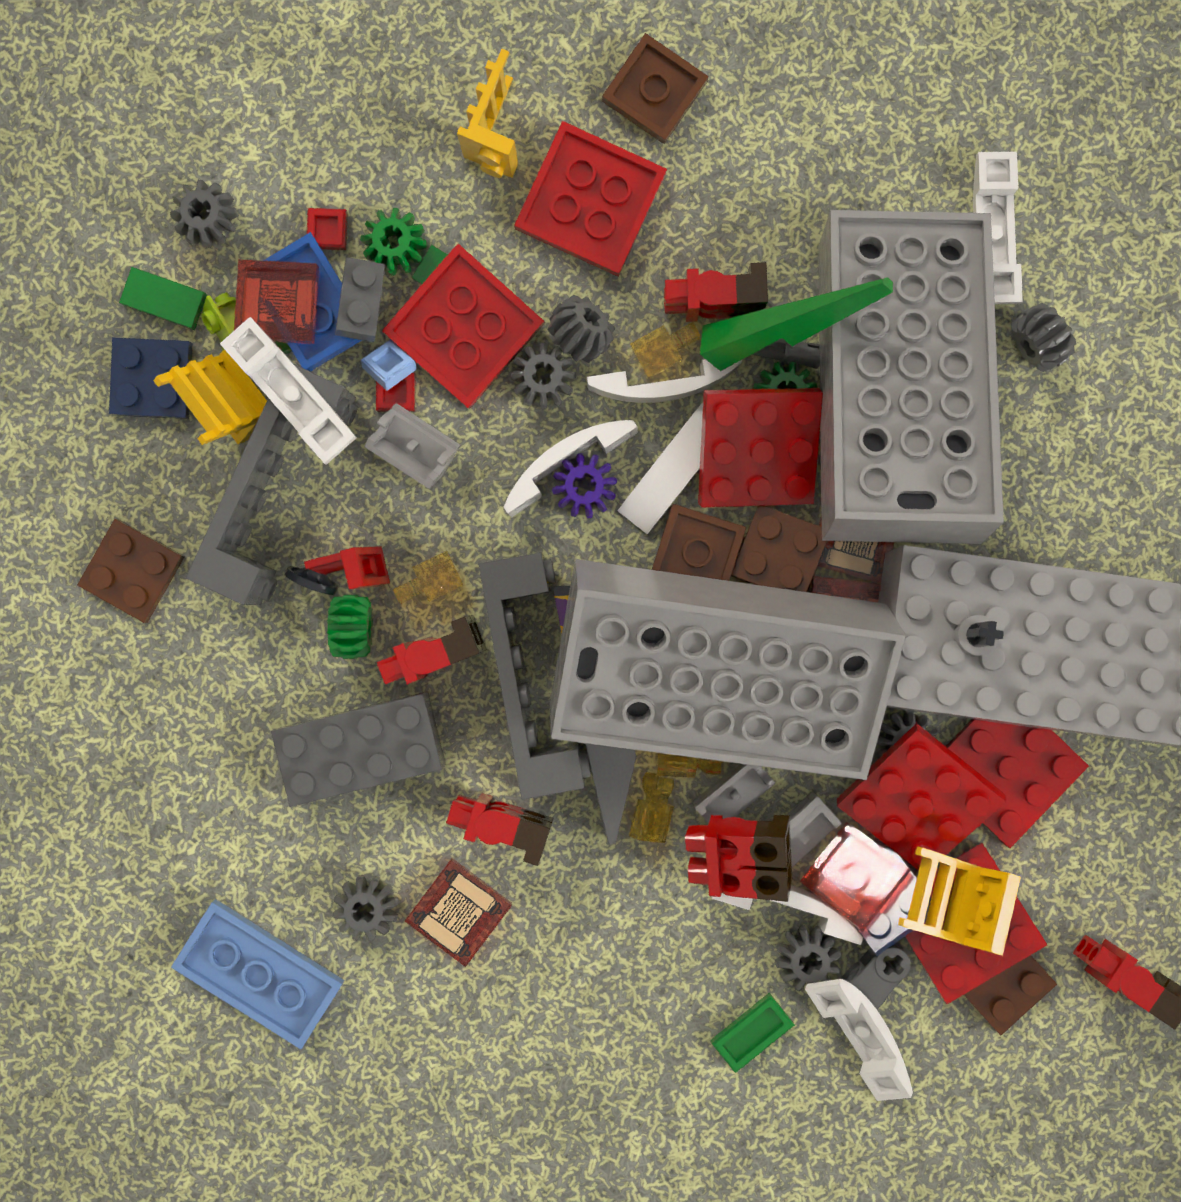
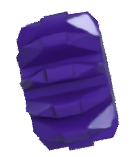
M578 453L576 455L577 467L574 468L567 459L562 461L564 468L569 472L568 475L561 472H555L553 475L554 479L565 483V485L553 487V494L567 493V496L559 501L558 506L563 509L572 501L574 503L571 509L572 517H577L580 506H585L586 518L591 519L593 517L591 505L595 504L598 510L604 513L607 511V507L600 498L614 500L616 497L615 493L605 490L604 487L616 485L617 478L609 477L603 479L602 476L611 470V466L607 463L597 470L595 467L598 463V455L594 454L590 459V464L584 465V456L582 453ZM585 476L592 479L591 485H596L594 492L587 491L585 496L577 494L579 491L578 487L573 488L575 481H583Z

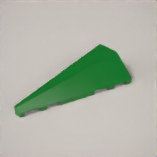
M887 277L703 325L700 355L721 372L781 338L793 347L893 293V281Z

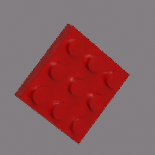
M562 121L514 224V228L521 233L619 277L665 178L667 168Z
M457 244L384 327L382 332L470 409L542 328L545 321L460 244Z
M819 388L704 390L698 503L701 508L814 504L823 392Z
M971 719L946 745L948 749L1005 794L1006 803L982 824L1008 848H1011L1089 767L1055 732L1048 729Z
M917 723L870 766L867 780L857 779L837 798V807L917 870H919L922 856L916 855L917 847L947 855L1006 803L1005 794Z
M983 843L976 845L955 858L982 868L1000 871ZM937 868V870H936V874H935V878H934V882H933V886H932V890H931V895H930L931 898H932V894H933V890H934V886H935V881H936V877H937V873H938V869H939V868ZM956 868V871H955V875H954V879H953V883H952V888H951V892H950V896H949V900H948V904H947V908H946V912H945V916H944V921H943V925H942V929H941V930H943V927H944V923H945V919H946V915H947V910H948V906H949V902H950V898H951V894H952V890H953V886H954V881H955V877H956V873H957V869H958V868ZM1017 897L1003 956L916 930L904 936L945 1004L951 1003L1047 946L1046 941Z

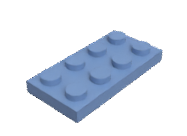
M217 899L210 904L171 966L172 969L299 1049H302L345 981Z

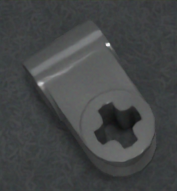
M896 942L878 956L869 948L859 961L854 963L845 972L841 979L859 989L873 1006L878 1009L894 988L907 976L911 964L903 947L899 942ZM888 955L891 958L896 957L897 960L891 964L888 961L884 963L883 959Z

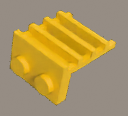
M501 49L496 63L490 60L487 61L485 70L488 82L486 85L478 82L476 87L478 105L475 107L469 104L466 111L469 121L468 129L460 126L457 132L463 157L480 164V169L495 178H501L503 174L513 178L518 166L515 141L491 131L513 81V77L508 75L504 77L503 69L509 57V51Z
M223 350L215 357L212 354L208 355L200 362H196V360L189 361L182 368L178 365L174 366L169 372L158 375L153 380L158 387L170 383L206 430L205 433L197 438L201 445L229 434L237 444L248 441L267 402L250 377L226 350Z
M917 847L916 855L922 856L914 893L907 919L900 917L898 925L1003 956L1021 877L1007 872L982 868L922 847ZM938 862H940L939 869H938V873H937V877H936V881H935V886H934V890H933V894H932V898H931V902H930V906H929V910H928V914H927V918H926V922H925V924H923V923H924V919H925V915H926V911H927V907H928V903H929V899H930V895H931V890H932V886H933V882H934V878H935V874H936ZM956 868H958V869H957V873H956V877H955V881H954V886H953V890H952L950 902H949V906H948V910H947V915H946L944 927H943V930H941V929H942V925H943V921H944V916H945L947 904H948V900H949V896H950V892H951V888H952V883H953L955 871H956Z

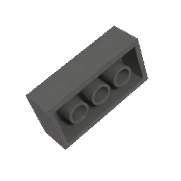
M428 691L280 727L271 731L289 807L439 771L446 765Z

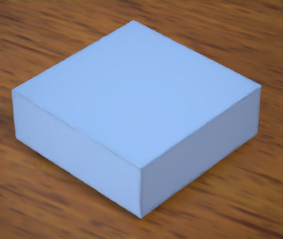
M391 339L361 359L362 368L386 391L416 371L415 361Z

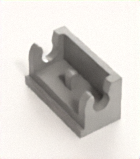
M396 403L392 409L379 419L377 424L380 427L368 438L364 446L430 489L445 474L460 444Z
M739 763L692 803L708 823L711 815H723V819L736 817L775 785V782L762 766Z
M813 792L807 795L787 814L790 815L792 867L833 829L838 828L842 824Z

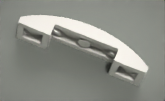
M978 152L976 155L973 213H991L995 304H1021L1023 302L1021 264H1016L1014 194L1018 190L1017 152Z
M251 317L220 343L241 369L253 379L299 432L298 434L324 464L327 465L357 438L305 376Z
M704 359L700 364L701 376L635 386L627 385L626 371L587 377V386L589 391L598 395L625 402L655 403L671 401L697 394L718 384L732 374L740 366L742 360L720 372Z
M703 402L618 509L621 515L646 534L649 533L700 468Z
M633 420L607 422L581 430L558 442L544 452L522 474L510 492L504 509L512 518L543 497L535 483L561 467L563 460H571L578 453L583 452L596 442L599 443L607 454L637 434V425Z
M791 885L788 902L774 901L821 916L818 926L824 934L859 945L862 943V935L839 910L804 889ZM723 893L721 897L711 896L712 899L750 910L753 900L752 898L727 896Z
M843 979L807 984L805 990L822 1017H834L863 1061L859 1074L875 1099L882 1101L911 1098L913 1091L901 1053L889 1028L870 1000L854 985Z

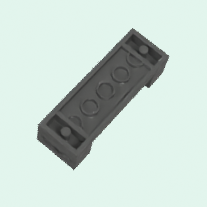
M295 365L349 427L358 409V406L354 405L356 397L343 386ZM269 398L185 578L242 605H261L263 600L269 601L277 586V580L273 579L277 570L235 551L238 546L243 547L247 542L252 530L248 523L253 512H259L267 499L268 492L264 490L270 476L275 477L282 467L284 457L280 454L286 441L292 442L298 432Z
M539 552L479 563L521 799L584 789L585 778L591 777V769L587 749L579 750L578 742L533 750V747H537L539 740L535 720L528 721L526 708H530V705H532L528 682L521 683L519 669L525 667L521 644L514 645L511 632L518 629L514 607H507L506 600L550 592L549 584L556 583L553 562L551 559L545 560L543 553Z

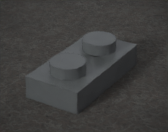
M346 257L335 335L374 342L385 264Z

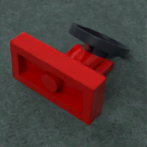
M382 546L353 547L341 550L339 553L304 561V568L288 566L284 574L289 580L305 588L328 595H335L339 586L330 580L327 574L342 570L345 571L349 590L390 584Z

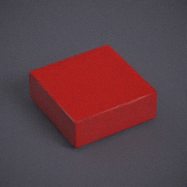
M308 208L307 234L312 233L321 249L346 250L347 210Z
M414 372L387 391L376 381L377 412H388L396 403L409 412H415L416 374Z

